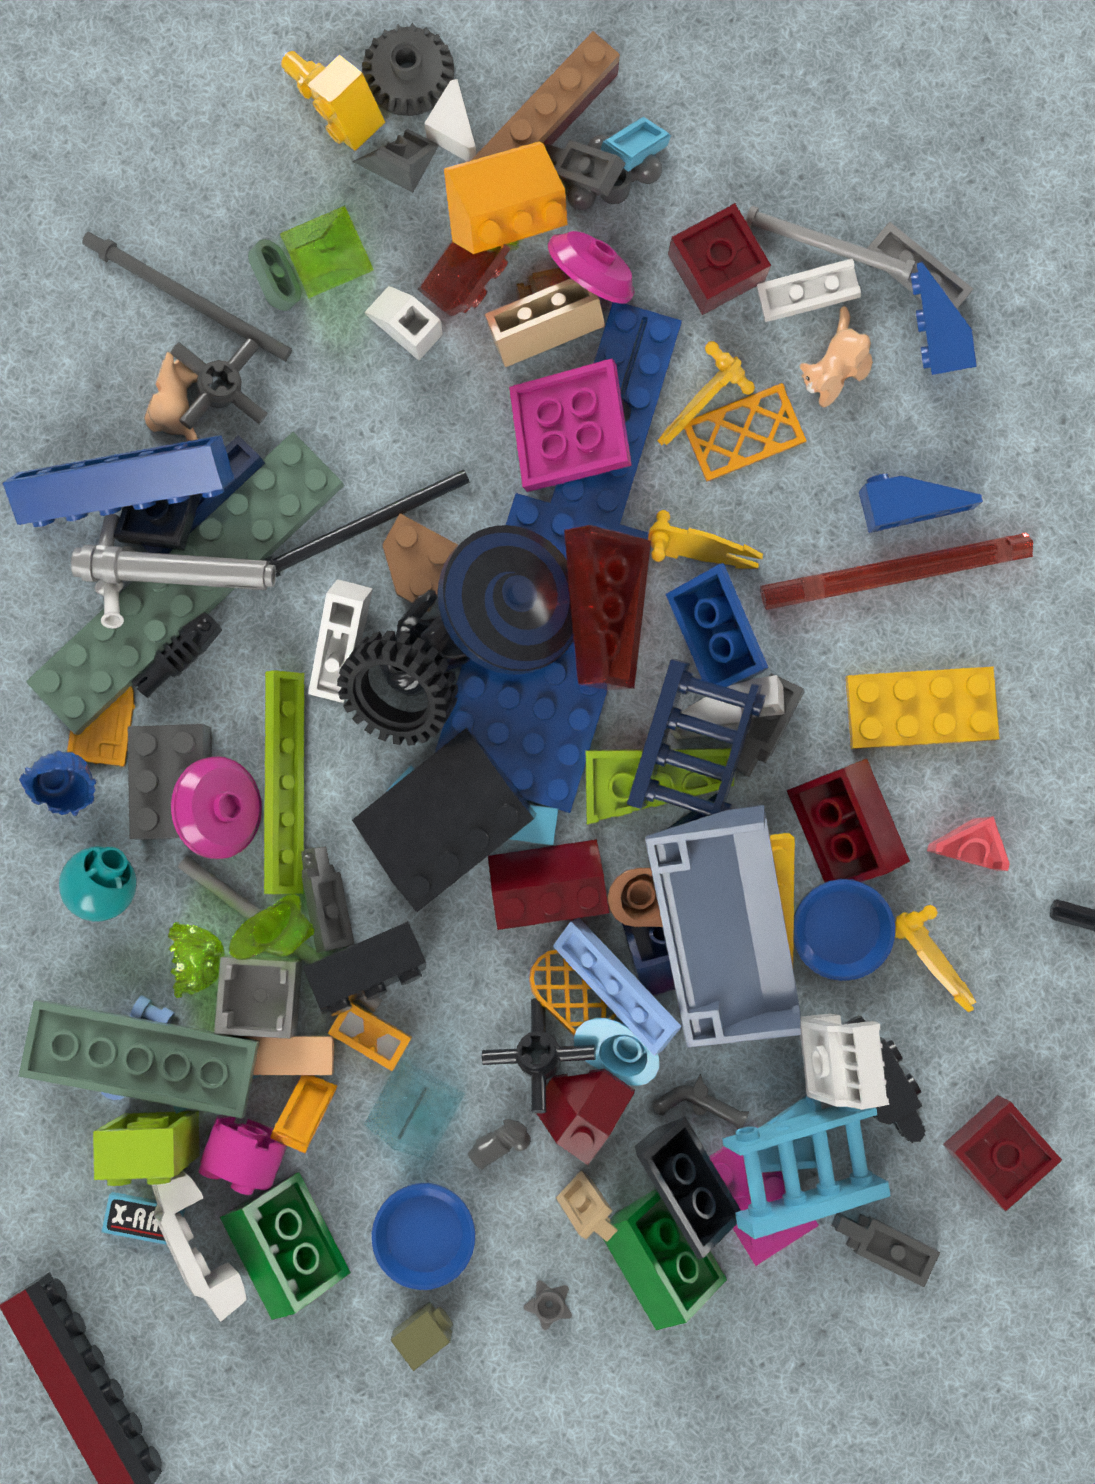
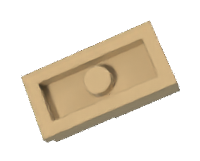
M581 1170L556 1199L582 1238L587 1239L595 1231L605 1241H608L618 1231L610 1223L611 1219L608 1217L613 1210L593 1180Z

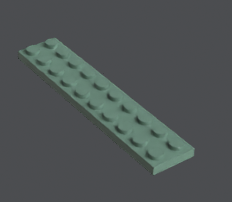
M292 432L263 459L265 464L189 534L184 551L173 549L169 554L265 561V558L273 554L340 491L344 484ZM132 581L119 594L120 615L124 619L120 627L111 629L103 626L101 618L104 615V609L101 610L39 668L26 683L74 734L80 735L103 711L109 708L113 702L133 685L131 681L155 660V652L158 649L161 652L165 650L163 644L167 642L171 645L173 642L170 638L173 635L178 638L180 636L178 631L183 626L204 612L209 614L235 588Z

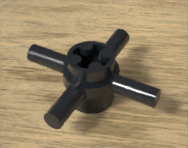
M536 998L531 999V1033L522 1037L517 1048L482 1050L481 1056L483 1065L518 1064L523 1073L531 1077V1112L546 1113V1079H550L557 1073L563 1061L596 1060L595 1045L559 1046L555 1038L546 1033V1008ZM548 1048L549 1054L544 1053L540 1056L541 1064L532 1065L533 1059L530 1055L535 1049L538 1051L547 1050Z

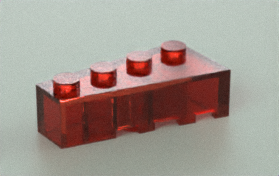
M593 525L566 529L564 533L578 684L605 690L635 689L651 540Z

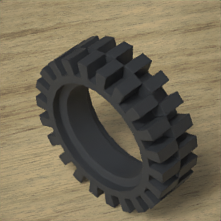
M379 631L373 633L370 638L368 636L363 638L340 668L339 674L341 675L337 679V686L342 688L338 692L340 700L348 699L343 706L347 713L356 710L357 712L352 720L357 725L365 720L368 725L364 730L370 735L376 728L380 731L378 739L386 741L389 735H393V744L401 745L404 739H406L408 746L415 745L418 740L421 743H425L430 737L434 738L439 733L457 703L458 698L455 696L458 693V685L453 684L456 679L453 671L445 672L449 666L445 658L438 662L434 660L439 651L433 646L428 652L422 650L426 641L417 638L414 644H410V634L402 632L396 640L395 631H387L384 636ZM377 665H390L406 671L424 688L428 701L427 707L421 711L407 712L390 706L372 689L368 677L369 669Z

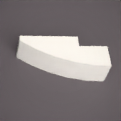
M777 675L751 679L727 687L748 694L751 684L762 685L760 694L766 695L759 717L785 714L783 685ZM704 697L684 709L682 713L737 730L744 708ZM677 728L676 731L670 729V732L676 739L705 737Z

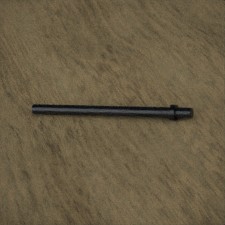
M463 469L274 559L272 556L265 558V561H268L269 565H275L276 577L281 576V571L383 524L399 516V514H404L470 483L468 476Z

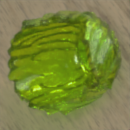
M179 922L173 923V926L169 928L168 938L172 939L174 943L168 950L171 952L174 950V957L171 962L175 964V968H172L170 973L175 975L174 978L176 980L172 987L174 989V996L180 998L185 993L191 996L194 993L205 990L219 978L220 957L225 956L222 942L212 932L195 925L179 924Z

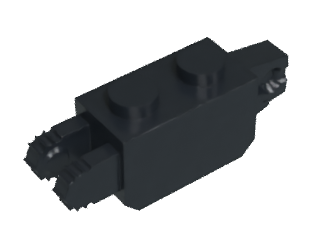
M858 1015L842 1025L866 1021L862 1016ZM880 1037V1043H882L883 1047L881 1048L882 1061L885 1064L883 1066L884 1079L887 1082L885 1085L886 1096L889 1099V1105L876 1107L877 1115L873 1117L881 1123L888 1125L893 1123L895 1128L899 1130L898 1133L906 1138L907 1141L911 1143L921 1142L923 1137L926 1136L925 1126L922 1125L923 1122L916 1111L922 1107L917 1095L921 1094V1090L910 1073L905 1075L898 1062L902 1061L903 1058L892 1040L886 1042L884 1038Z

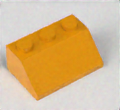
M540 141L444 168L452 242L473 254L568 225L565 188L544 144Z

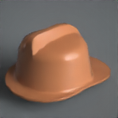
M651 868L630 869L617 876L610 886L607 898L609 910L615 919L628 926L663 927Z

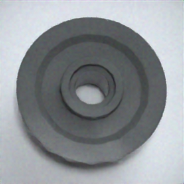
M413 23L409 27H401L397 24L393 30L387 31L384 29L380 37L377 39L373 38L369 49H365L362 73L376 103L381 108L393 114L413 116L428 112L435 107L449 82L454 80V62L448 45L443 43L439 34L434 35L427 27L424 29L417 28ZM406 62H411L414 64L409 68L401 67V65Z

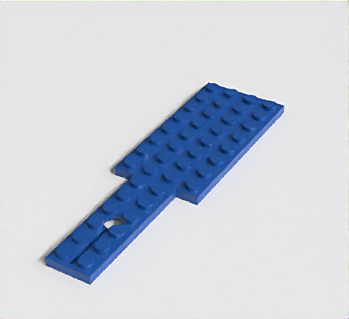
M612 302L594 363L611 358L616 363L621 398L629 406L631 412L628 421H625L632 466L557 484L551 503L515 493L506 525L522 527L543 536L556 546L570 563L578 580L582 597V617L577 635L568 650L560 658L544 668L531 673L518 675L498 673L480 666L471 659L468 663L462 665L456 683L458 685V693L455 696L458 698L457 703L442 728L435 750L437 752L467 727L525 800L550 808H557L567 813H571L586 763L585 750H590L651 549L648 532L620 523L682 320L625 303Z

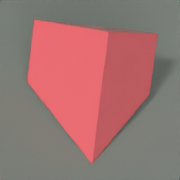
M994 816L974 818L928 845L927 849L931 853L996 871H1008L1010 865Z

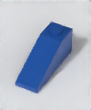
M887 473L868 478L867 483L858 492L869 533L973 510L983 502L981 494L905 476L889 478Z

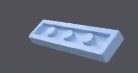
M580 918L570 921L553 947L654 1056L662 1052L682 1026Z

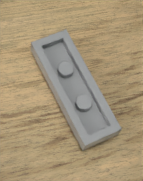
M891 222L884 227L867 247V249L905 262L908 259L916 261L912 273L918 272L917 263L923 262L957 309L973 290L971 286ZM887 272L913 293L911 276L907 283L901 281V276Z

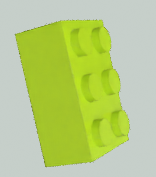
M199 1110L181 1111L177 1114L175 1111L124 1113L93 1131L94 1180H107L108 1186L128 1185L132 1183V1179L147 1178V1184L150 1185L170 1183L171 1177L179 1175L183 1169L189 1167V1164L200 1156Z

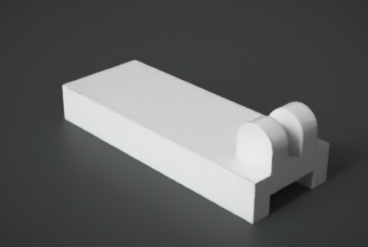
M853 258L757 284L765 322L861 297Z

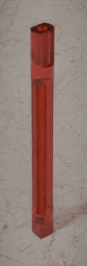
M1027 533L1006 536L760 586V594L765 609L769 610L1033 557V540Z

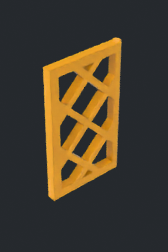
M783 383L697 416L683 428L706 482L807 441ZM775 393L778 394L782 403L778 414L758 406L761 399ZM740 407L750 409L743 428L723 420L725 414ZM755 412L775 420L768 438L748 430ZM707 420L716 424L708 442L697 438L692 426ZM780 422L792 427L796 438L781 444L773 441ZM720 426L740 434L733 452L713 444ZM745 436L765 444L763 451L746 458L738 455ZM700 446L705 447L704 453L702 452ZM710 450L729 457L728 465L710 471L706 461Z

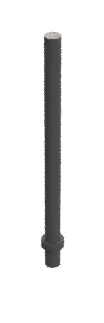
M87 232L84 235L82 244L97 252L99 258L103 261L108 262V260H111L245 339H252L259 347L286 362L291 355L292 348L120 250L114 241L110 239L103 240L91 232Z

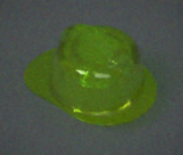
M295 894L286 895L274 905L246 920L236 930L230 941V955L237 960H246L262 952H267L277 957H286L294 953L315 932L313 925L301 911L302 902L300 897Z

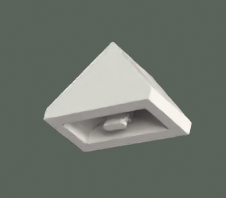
M458 79L449 82L425 121L427 139L439 144L442 148L468 162L476 156V146Z

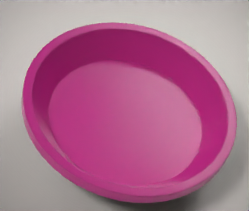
M578 231L556 234L551 237L548 242V250L551 257L575 282L593 294L611 302L623 304L628 303L632 299L635 291L631 270L608 244Z
M208 757L192 763L178 778L171 799V814L177 834L190 850L205 858L224 859L237 855L254 839L261 821L262 802L256 782L241 764L226 757Z

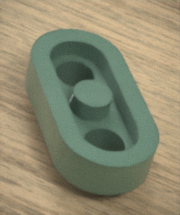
M259 240L248 253L249 263L268 303L279 310L288 311L301 299L300 286L283 250L270 240Z

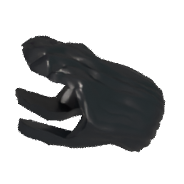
M428 590L414 600L410 609L398 621L396 640L404 632L410 634V644H414L417 638L426 641L422 650L428 652L433 646L439 651L434 660L438 662L445 658L449 663L445 672H448L468 663L470 658L451 639L441 616L428 620L421 619L437 599L436 591ZM380 665L382 676L388 685L396 691L407 696H418L426 693L420 683L406 671L395 666Z

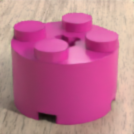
M218 1115L202 1154L198 1172L210 1179L217 1180L222 1178L232 1182L231 1188L245 1195H252L255 1188L260 1190L271 1188L287 1145L270 1138L274 1128L247 1119L246 1124L234 1123L236 1117Z

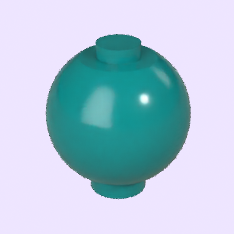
M95 846L77 852L66 862L59 877V893L64 905L75 916L92 922L107 921L123 913L131 904L137 888V878L132 864L121 850L114 847Z

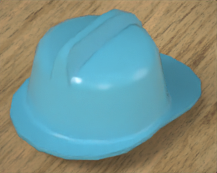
M594 1018L585 1021L576 1030L574 1046L595 1045L596 1060H585L597 1069L605 1068L627 1085H644L656 1077L660 1067L659 1055L656 1054L654 1056L624 1023L609 1018Z

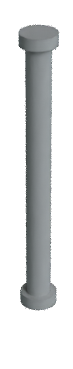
M755 206L750 207L745 220L750 229L755 226L849 259L853 258L854 261L901 276V281L907 283L916 262L911 259L905 262L761 213L759 208Z

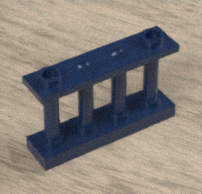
M671 659L627 805L642 809L647 806L648 801L654 802L656 799L706 816L731 810L732 804L726 801L752 717L760 716L766 695L760 694L762 685L753 683L749 693H743L695 678L693 673L688 672L690 663ZM688 692H692L744 708L738 729L734 730L683 714L682 709L677 708L681 693L687 695ZM677 728L731 744L732 748L727 765L722 766L672 750L671 745L666 744L670 729L676 731ZM666 764L720 780L721 784L715 802L660 785V781L655 780L659 765L665 767Z

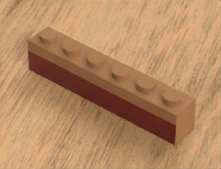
M592 31L472 160L539 141L545 147L547 144L552 145L618 75L620 54Z

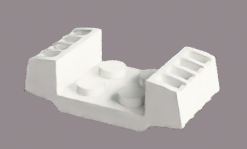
M837 1014L801 1016L800 1039L807 1097L836 1107H851L861 1110L889 1105L885 1087L887 1082L884 1079L883 1070L885 1064L882 1061L881 1052L883 1047L882 1043H880L879 1030H881L880 1023L868 1021L842 1025L841 1016Z
M182 1170L179 1175L171 1177L170 1183L152 1185L157 1202L153 1215L185 1284L194 1296L204 1298L221 1322L247 1300L245 1289L239 1273L229 1262L210 1271L201 1252H198L196 1247L190 1248L187 1241L193 1239L194 1236L186 1219L182 1217L179 1211L203 1199V1196L195 1182Z

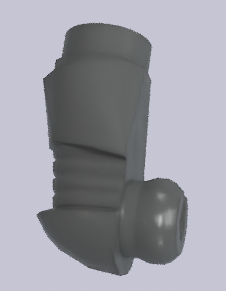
M503 1120L504 1125L499 1127L498 1130L489 1132L476 1139L473 1148L468 1152L469 1158L479 1169L483 1170L487 1165L510 1152L512 1147L516 1151L527 1149L531 1142V1137L527 1133V1127L516 1120Z

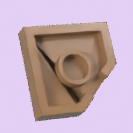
M399 514L382 544L396 594L412 604L419 595L426 593L428 590H435L438 598V583L442 568L448 556L458 544ZM433 605L427 610V612L431 611Z

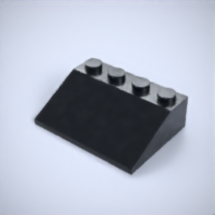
M466 727L352 819L392 883L413 909L418 912L534 820L537 813Z

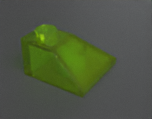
M345 205L279 233L308 299L374 271Z

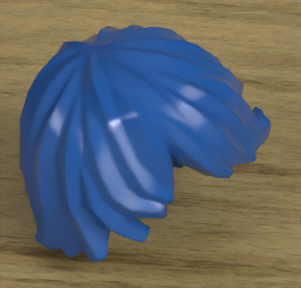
M57 750L54 753L41 756L38 761L34 762L32 767H26L25 774L22 773L19 778L25 793L36 805L47 803L48 810L52 813L66 815L71 811L74 816H77L79 810L86 808V806L94 802V792L96 790L94 785L97 782L93 779L86 761L73 752Z

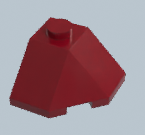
M605 1068L589 1070V1073L568 1076V1073L554 1075L546 1084L547 1112L536 1114L559 1146L589 1165L610 1136L634 1095L635 1089Z

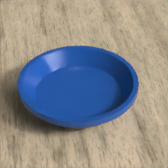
M837 879L825 882L808 892L795 911V948L802 961L811 970L823 977L839 981L862 978L879 968L892 950L896 930L891 908L881 894L865 883L850 879Z
M415 1183L397 1190L385 1200L375 1217L371 1239L375 1258L387 1276L407 1288L430 1290L450 1283L462 1273L473 1254L476 1233L472 1215L458 1195L448 1188L437 1184Z

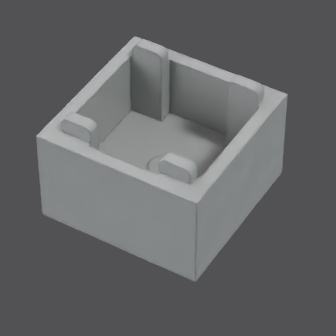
M240 955L220 957L214 1034L287 1039L295 1036L298 1025L303 960Z

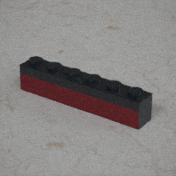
M49 1272L9 1296L0 1304V1309L98 1484H155L162 1472L160 1468L162 1465L160 1455L153 1446L148 1447L141 1435L143 1428L140 1419L134 1412L129 1413L122 1401L124 1398L123 1390L116 1379L112 1378L110 1380L103 1367L105 1360L101 1350L96 1345L91 1346L84 1334L86 1326L83 1318L79 1313L71 1311L65 1300L67 1298V1291L63 1283L57 1278L53 1279Z

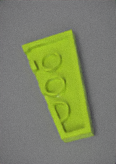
M731 748L672 749L722 766L727 765ZM643 749L585 750L587 825L599 822V820L641 810L627 805ZM666 764L665 767L659 765L655 780L660 781L662 786L693 796L717 791L721 784L720 780ZM655 799L654 802L648 801L647 806H645L642 809L649 808L652 806L656 807L668 803Z

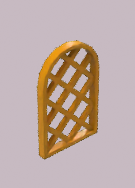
M557 950L547 951L536 959L530 969L529 976L531 991L541 1005L573 1036L576 1033L573 1027H579L582 1023L589 1020L588 1008H601V1018H606V1008H609L601 998V1003H588L587 989L592 988L583 979L582 985H569V971L575 970L568 966V962L564 958L563 966H550V955L559 953ZM545 958V966H538L539 962ZM535 971H546V985H535ZM551 971H564V985H551ZM582 989L583 1003H570L569 990ZM537 990H546L547 1002ZM551 990H564L565 1003H552ZM554 1008H565V1019ZM570 1008H583L584 1022H571ZM613 1013L609 1019L614 1020L617 1015Z

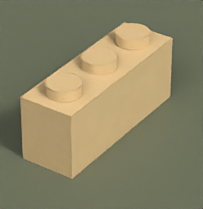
M572 278L485 314L493 341L505 367L605 327L599 297L579 285Z

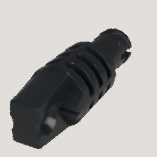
M206 612L202 613L178 631L180 634L178 638L175 635L170 638L173 642L171 645L167 642L163 644L165 649L163 652L160 649L155 652V660L131 681L135 687L138 686L137 690L149 698L170 676L174 678L180 676L182 671L187 669L192 662H195L221 633L222 628Z

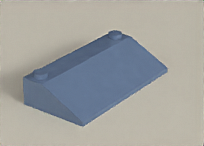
M764 805L725 810L647 835L645 841L687 1048L801 1035V1011Z

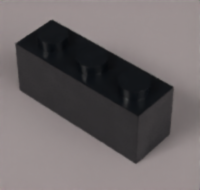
M405 922L303 967V970L322 1015L330 1012L331 1016H336L351 1009V1002L365 996L367 1001L385 994L387 992L386 987L400 981L401 985H406L422 977L421 971L426 969V961L409 922Z

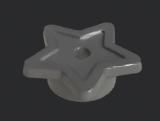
M541 1280L536 1282V1297L524 1305V1310L536 1314L543 1330H547L553 1322L559 1319H570L572 1317V1313L565 1304L569 1290L568 1286L563 1285L552 1289ZM552 1301L553 1306L550 1308L546 1307V1302Z

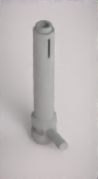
M116 514L105 515L98 545L85 544L82 548H75L71 557L73 576L80 577L85 582H97L99 579H103L105 583L120 584L123 580L267 590L268 587H274L276 582L275 565H269L268 561L124 551L122 547L114 546V533L120 518Z

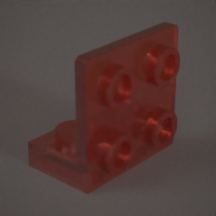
M451 240L417 290L450 316L460 312L466 313L471 307L475 309L488 292L484 286L492 277L496 279L506 268L509 261L505 259V256L511 248L503 244L491 252L486 250L473 254Z

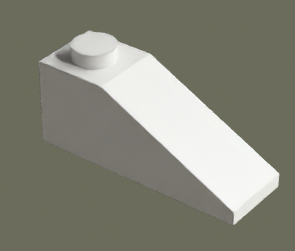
M337 579L327 591L308 694L341 703L345 702V699L340 700L338 692L342 687L337 686V679L341 675L339 674L340 668L356 645L362 640L373 588Z

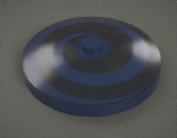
M497 525L481 529L467 537L451 552L440 574L438 604L444 626L456 646L467 657L486 669L512 675L527 674L540 670L560 658L568 650L577 635L582 617V597L576 575L570 563L559 549L546 538L531 530L510 525Z

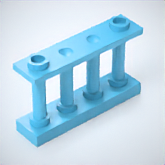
M832 1106L760 1128L743 1127L735 1131L736 1135L722 1138L723 1145L740 1156L743 1155L751 1204L748 1206V1209L735 1213L738 1228L753 1239H757L890 1197L888 1181L873 1174L867 1168L860 1120L877 1115L876 1107L861 1110L851 1107ZM845 1125L853 1172L849 1175V1178L835 1181L826 1130ZM812 1135L819 1183L816 1185V1188L803 1192L800 1188L792 1140ZM778 1145L786 1193L782 1195L783 1198L768 1202L766 1200L758 1150Z

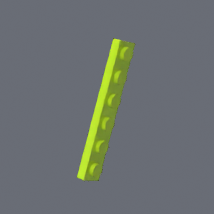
M271 670L265 671L264 894H303L301 851H304V673Z

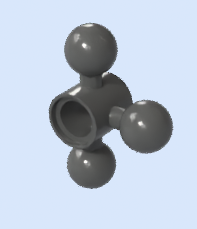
M597 135L589 141L587 146L601 150L603 141L609 137ZM650 154L641 164L630 171L623 168L617 178L623 184L613 186L608 196L572 184L567 193L568 201L577 210L589 209L599 195L609 204L622 203L630 193L632 182L637 180L643 184L656 182L661 176L662 164L655 155Z

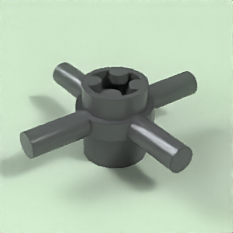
M247 338L228 362L216 360L206 364L180 342L173 347L170 353L198 375L197 388L200 395L179 419L186 428L192 429L210 406L213 408H224L231 403L258 424L265 419L268 413L241 392L242 380L239 371L259 349V346L252 339ZM213 377H222L221 380L225 381L227 385L231 384L229 389L225 386H219L216 391L210 387Z

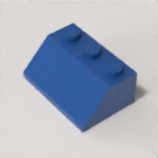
M724 563L718 564L666 593V597L702 680L728 687L748 681L769 668Z

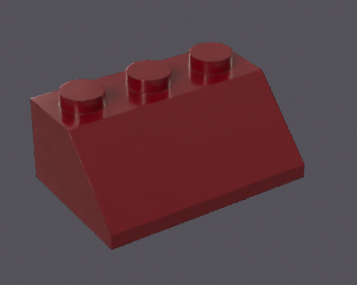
M867 758L786 790L824 882L837 879L863 882L888 874L910 862Z
M597 839L488 855L497 930L609 914Z

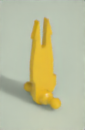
M709 341L705 346V351L715 359V366L719 371L665 429L657 440L661 446L669 444L729 381L732 384H738L742 393L746 395L754 392L755 385L745 377V370L741 367L742 361L737 356L732 357L728 352H722L715 341Z
M661 510L657 513V521L649 529L648 540L653 548L651 557L656 562L663 561L666 556L675 559L678 556H683L703 562L724 563L725 565L735 566V569H758L759 563L732 554L763 559L762 553L746 544L742 546L717 535L692 528L685 530L671 526L668 523L670 514L666 510Z
M927 905L920 912L912 911L899 914L895 921V938L903 939L906 937L917 951L916 954L952 994L954 1000L968 1013L973 1011L974 1007L972 1005L977 1003L966 983L960 979L945 955L928 935L929 931L924 926L925 921L932 920L937 916L936 907Z

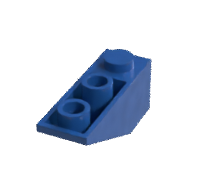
M923 262L917 263L918 272L911 273L913 295L921 294L923 309L916 310L918 332L926 331L928 346L921 347L923 368H931L932 375L977 367L971 327Z

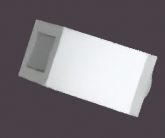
M390 286L365 311V315L418 360L443 335L441 321L436 315L412 295Z

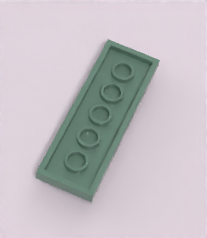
M35 1000L33 1002L18 1077L243 1118L246 1115L260 1040L226 1034H214V1032L50 1001Z

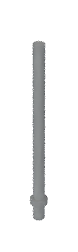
M186 856L180 862L179 869L306 963L311 964L325 958L190 857ZM365 996L357 999L373 1012L383 1001L379 997L368 1001Z

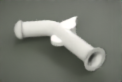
M130 546L122 547L124 551L136 552L134 548ZM100 579L95 585V592L104 596V615L101 618V623L107 628H118L124 622L123 617L120 615L119 591L123 587V581L120 584L105 583L103 579Z

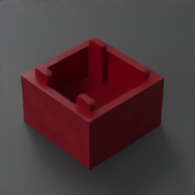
M736 203L671 237L668 256L702 315L751 290L757 284L765 282L771 267L770 262Z
M999 1095L993 1098L942 1144L992 1202L1005 1212L1062 1161L1059 1155L1014 1104Z

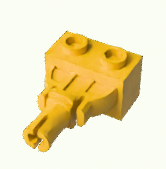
M289 51L283 57L281 66L284 72L297 81V87L302 96L307 99L310 97L314 99L312 104L316 111L327 121L328 124L325 126V129L336 143L341 144L344 142L356 151L386 123L363 73L342 56L336 57L327 67H324L319 62L317 64L313 61L307 62L295 51Z

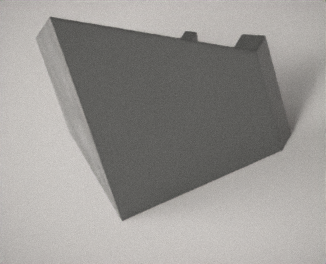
M406 129L404 135H398L395 141L387 142V145L381 146L379 149L352 162L413 193L439 144Z

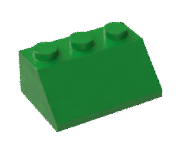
M300 1172L280 1181L268 1190H264L220 1216L271 1320L296 1314L351 1273Z
M657 1189L652 1190L619 1210L610 1218V1223L618 1231L608 1241L604 1240L655 1330L687 1323L727 1281L711 1251L704 1258L697 1259Z

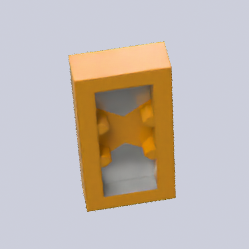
M351 1002L352 1008L337 1016L328 1034L393 1071L411 1041L412 1036L356 1003Z

